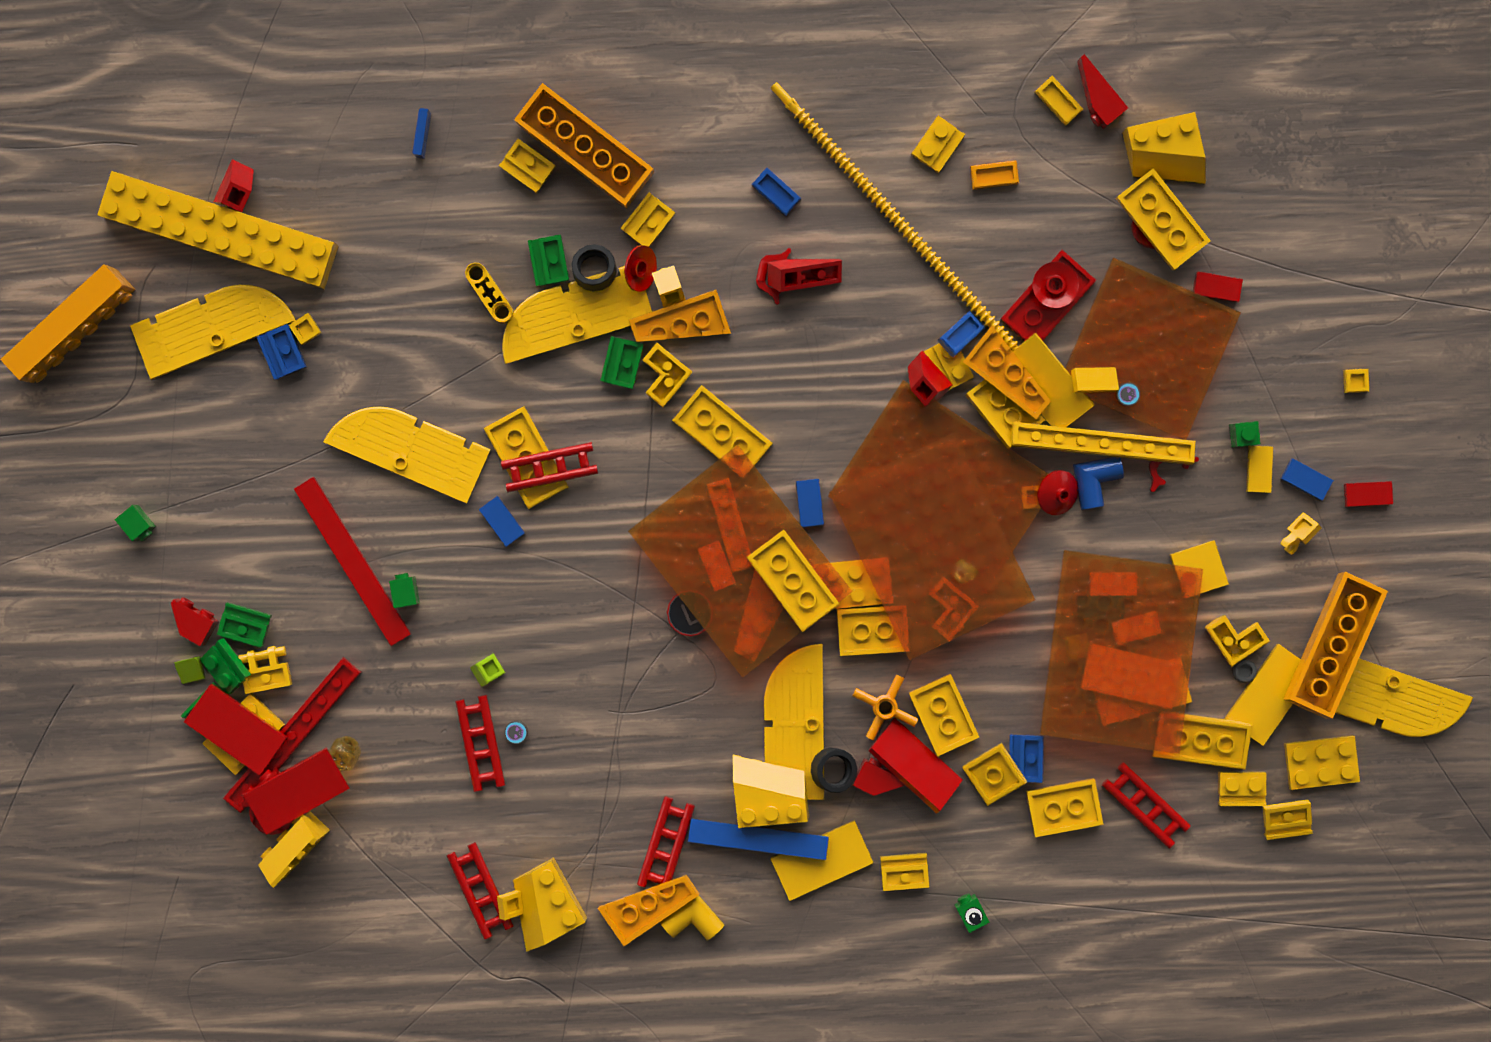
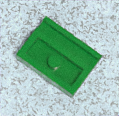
M561 234L528 240L536 287L570 281Z
M611 336L600 381L633 389L644 344Z
M226 602L217 635L262 648L272 615Z
M224 638L218 640L200 658V661L221 689L228 695L232 694L251 675Z

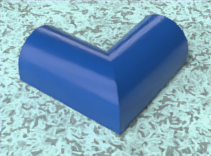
M1110 457L1073 464L1081 510L1104 506L1100 483L1124 478L1121 458Z

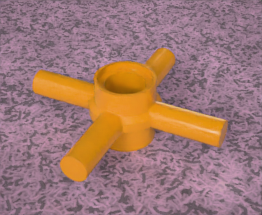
M896 674L887 694L877 698L858 688L854 690L852 696L873 706V712L876 715L866 734L867 738L874 740L883 721L893 717L915 727L918 718L898 709L895 700L905 678ZM884 701L891 703V710L888 713H881L879 711V705Z

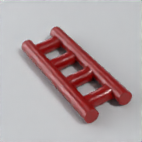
M592 442L501 461L502 470L510 469L512 482L506 484L507 493L598 474L597 465L590 466L587 452L594 451ZM578 454L580 468L567 471L564 457ZM555 459L558 473L544 476L542 462ZM532 464L535 478L521 480L519 467Z
M487 695L478 696L479 703L469 706L465 705L464 699L455 701L474 792L483 790L482 783L494 780L496 787L505 786ZM481 712L484 726L470 729L468 715ZM486 735L488 749L475 751L472 738ZM491 758L493 771L479 774L477 760Z
M1124 762L1121 763L1117 768L1122 773L1121 776L1114 783L1106 779L1102 786L1170 849L1175 844L1170 838L1180 827L1186 832L1191 825ZM1129 780L1139 789L1130 799L1120 791ZM1145 796L1156 805L1147 815L1137 807ZM1162 812L1172 820L1164 831L1153 822Z
M664 796L637 882L638 886L646 887L647 881L662 884L673 879L695 805L686 803L685 809L671 806L673 798ZM668 814L681 818L678 832L664 828ZM661 836L674 840L671 854L657 850ZM654 859L668 862L664 876L651 872Z
M474 842L467 846L470 851L469 853L458 858L455 852L446 856L485 940L493 936L490 929L503 924L505 930L513 927L511 919L502 920L499 917L497 896L500 895L478 846ZM474 861L479 874L467 879L461 866ZM484 882L489 895L476 900L471 887ZM493 903L498 916L486 921L480 908Z

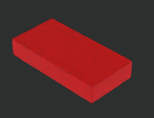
M1197 271L1192 295L1238 303L1240 301L1243 279Z
M1392 481L1344 484L1345 507L1393 504Z

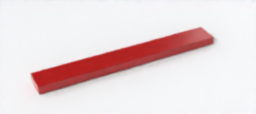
M312 477L294 488L390 646L411 635L412 633L397 609L393 607L391 599L316 478Z
M345 657L340 660L282 728L281 732L288 736V738L264 772L267 769L272 771L275 767L278 770L361 674V671ZM248 768L223 799L239 813H242L246 807L240 804L243 798L241 794L250 785L255 787L260 782L258 779L260 776Z

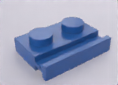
M289 324L257 336L274 380L307 367Z
M1010 734L1009 755L1027 782L1043 783L1044 736Z

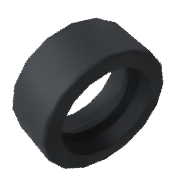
M596 244L586 245L579 249L573 256L571 263L573 276L577 284L583 289L593 292L609 287L614 281L617 272L615 259L610 250ZM595 256L605 259L608 269L604 276L599 279H588L582 275L580 267L584 260Z
M829 747L821 750L815 755L811 763L813 781L818 787L828 792L840 793L846 791L853 785L857 777L858 768L855 759L850 753L839 748ZM833 756L841 758L845 764V774L835 784L828 783L823 777V766Z

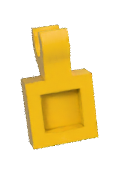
M1303 512L1287 528L1290 534L1280 544L1285 548L1286 552L1292 555L1297 551L1300 542L1306 545L1322 528Z

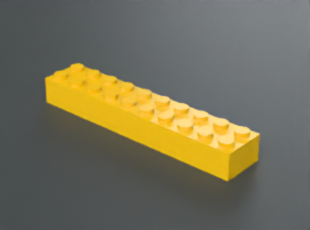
M114 171L110 173L97 214L104 219L324 290L339 246L334 242Z

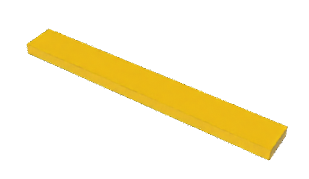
M1019 422L1012 423L1011 446L1187 465H1193L1195 459L1196 441Z

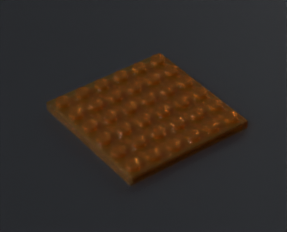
M1113 257L1065 369L1071 375V370L1074 368L1116 367L1118 386L1124 383L1135 384L1140 390L1138 402L1131 406H1123L1117 401L1116 392H1087L1088 397L1096 403L1177 438L1186 440L1241 312Z

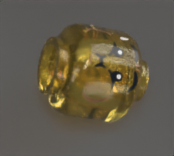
M344 736L333 741L329 752L340 771H349L354 768L359 759L361 749L354 738Z

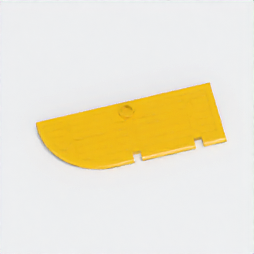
M625 266L618 268L620 276L615 277L609 287L600 291L585 290L576 281L567 283L569 292L563 293L560 285L530 296L516 308L511 320L506 325L502 343L505 364L630 327L629 319L652 312L646 290L637 292L629 288L625 280ZM606 272L599 273L586 278L599 279L600 277L604 276Z
M232 285L204 295L207 302L201 305L199 299L196 298L155 315L157 323L153 325L150 319L147 318L130 325L149 377L153 380L254 339L283 325L291 324L296 320L289 307L274 293L253 285Z
M388 407L364 408L345 416L334 425L323 441L325 444L466 504L491 449L472 442L470 448L467 449L463 447L466 442L465 438L423 421L421 428L415 426L418 418Z
M814 644L802 647L786 656L773 670L767 682L764 694V720H773V727H764L765 763L804 770L808 800H824V790L815 784L811 775V763L815 755L824 749L823 644Z
M1359 658L1336 713L1372 726L1375 725L1378 718L1383 720L1381 729L1407 737H1426L1438 734L1454 725L1465 714L1473 697Z

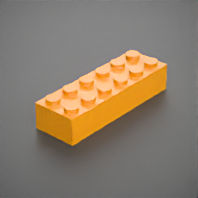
M543 83L514 119L520 128L625 209L629 207L655 173L654 168Z
M103 264L0 360L18 380L30 383L40 382L47 376L46 371L52 366H58L64 360L63 356L69 350L74 351L81 345L82 342L80 340L83 337L93 334L103 319H109L116 312L114 309L120 303L125 304L133 296L131 293L136 289L117 269Z
M1338 573L1283 700L1325 719H1333L1388 593L1387 590L1350 573Z

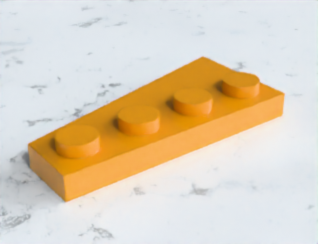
M717 290L629 319L636 342L731 334Z
M993 325L963 361L1035 419L1040 416L1051 402Z
M684 875L601 905L597 909L622 945L625 946L699 896L700 893L689 877Z

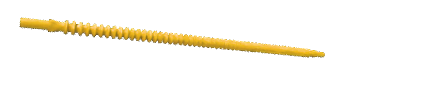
M777 82L773 84L770 89L785 104V108L795 115L794 119L798 118V123L804 125L803 129L807 128L808 134H813L812 139L816 138L817 144L821 143V148L826 149V154L830 153V158H835V164L839 163V168H844V173L849 174L848 178H853V183H858L857 188H862V193H867L866 197L872 199L871 203H876L875 207L881 209L880 213L884 212L886 214L884 217L890 219L889 223L893 222L895 224L893 227L899 228L898 232L903 233V238H908L907 242L912 243V248L916 247V252H921V257L926 258L925 262L931 263L930 267L935 268L934 272H939V277H944L943 282L947 281L949 283L948 287L952 286V291L958 293L957 297L961 296V301L967 303L966 307L970 306V311H975V317L979 316V321H984L985 327L988 326L990 328L993 325L1012 351L1016 349L1018 341L1014 342L1013 336L1008 335L1009 331L1005 332L1003 330L1004 326H999L1000 321L996 322L994 320L995 316H990L991 311L987 312L985 310L986 306L982 307V302L976 300L977 296L973 297V292H968V286L964 287V282L958 281L959 277L954 276L955 272H950V267H945L946 262H941V257H936L937 253L931 251L932 247H927L928 243L922 241L923 237L919 238L917 236L918 232H913L914 227L910 228L908 226L909 222H904L905 217L901 218L899 216L900 212L896 213V208L890 206L891 202L887 203V198H882V192L878 193V188L872 187L873 183L868 182L869 178H864V173H859L860 168H855V163H850L851 159L845 157L846 153H841L842 149L836 147L837 143L833 144L831 142L832 138H827L828 133L824 134L822 132L823 128H818L819 123L815 124L813 122L814 118L810 119V114L805 113V108L801 109L796 100L791 98Z

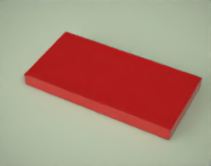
M1063 250L1051 262L1065 263L1076 272L1079 280L1078 293L1070 304L1061 308H1050L1037 300L1031 284L1000 319L1024 341L1035 333L1043 341L1096 281L1093 276ZM1051 282L1050 284L1053 290H1057L1059 287L1057 282Z
M214 684L208 686L184 720L185 724L259 776L262 775L288 738V736Z
M896 718L891 720L868 750L936 814L941 811L963 781L961 777Z
M326 747L243 793V796L267 835L350 789Z

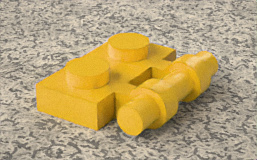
M271 646L267 650L258 652L251 650L247 651V654L239 655V659L243 664H249L250 670L248 671L251 673L243 682L245 694L292 685L288 662L280 664L278 662V657L287 654L285 646L278 648ZM269 659L270 666L258 668V661Z

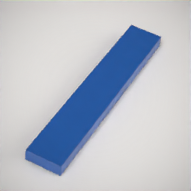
M691 819L688 842L826 860L829 837L759 827L738 828L736 824Z

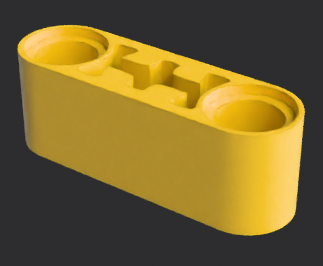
M471 263L465 271L467 280L492 317L500 324H507L513 316L514 310L488 270L480 263ZM476 268H480L483 271V276L479 280H473L471 277L472 271ZM486 283L489 289L495 290L493 295L499 302L494 304L492 299L488 296L485 297L487 292L481 285ZM500 307H507L509 310L508 316L504 319L497 317V311Z

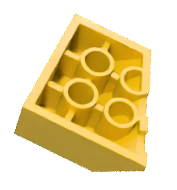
M1195 112L1130 126L1122 132L1132 177L1141 178L1154 168L1161 179L1206 184V159Z
M733 754V786L738 828L808 822L809 808L804 770L778 764H769Z
M311 811L306 815L303 814L292 822L294 826L289 832L285 830L276 839L278 844L273 849L269 847L260 856L263 860L258 866L273 888L283 881L330 831Z
M554 857L513 879L515 890L521 891L524 914L520 915L526 952L546 945L586 922L587 916Z

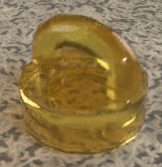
M960 558L955 564L957 568L954 571V578L960 584L966 583L969 579L973 580L978 575V570L963 558ZM961 572L965 574L963 578L960 577Z

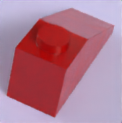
M1084 54L1077 62L1088 110L1091 114L1090 119L1097 127L1101 126L1104 130L1128 109V106Z
M786 259L768 262V285L780 292L842 283L841 259Z

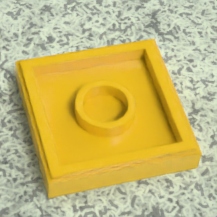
M1215 540L1169 554L1183 598L1229 584Z
M1002 743L962 767L987 806L1027 783V780Z

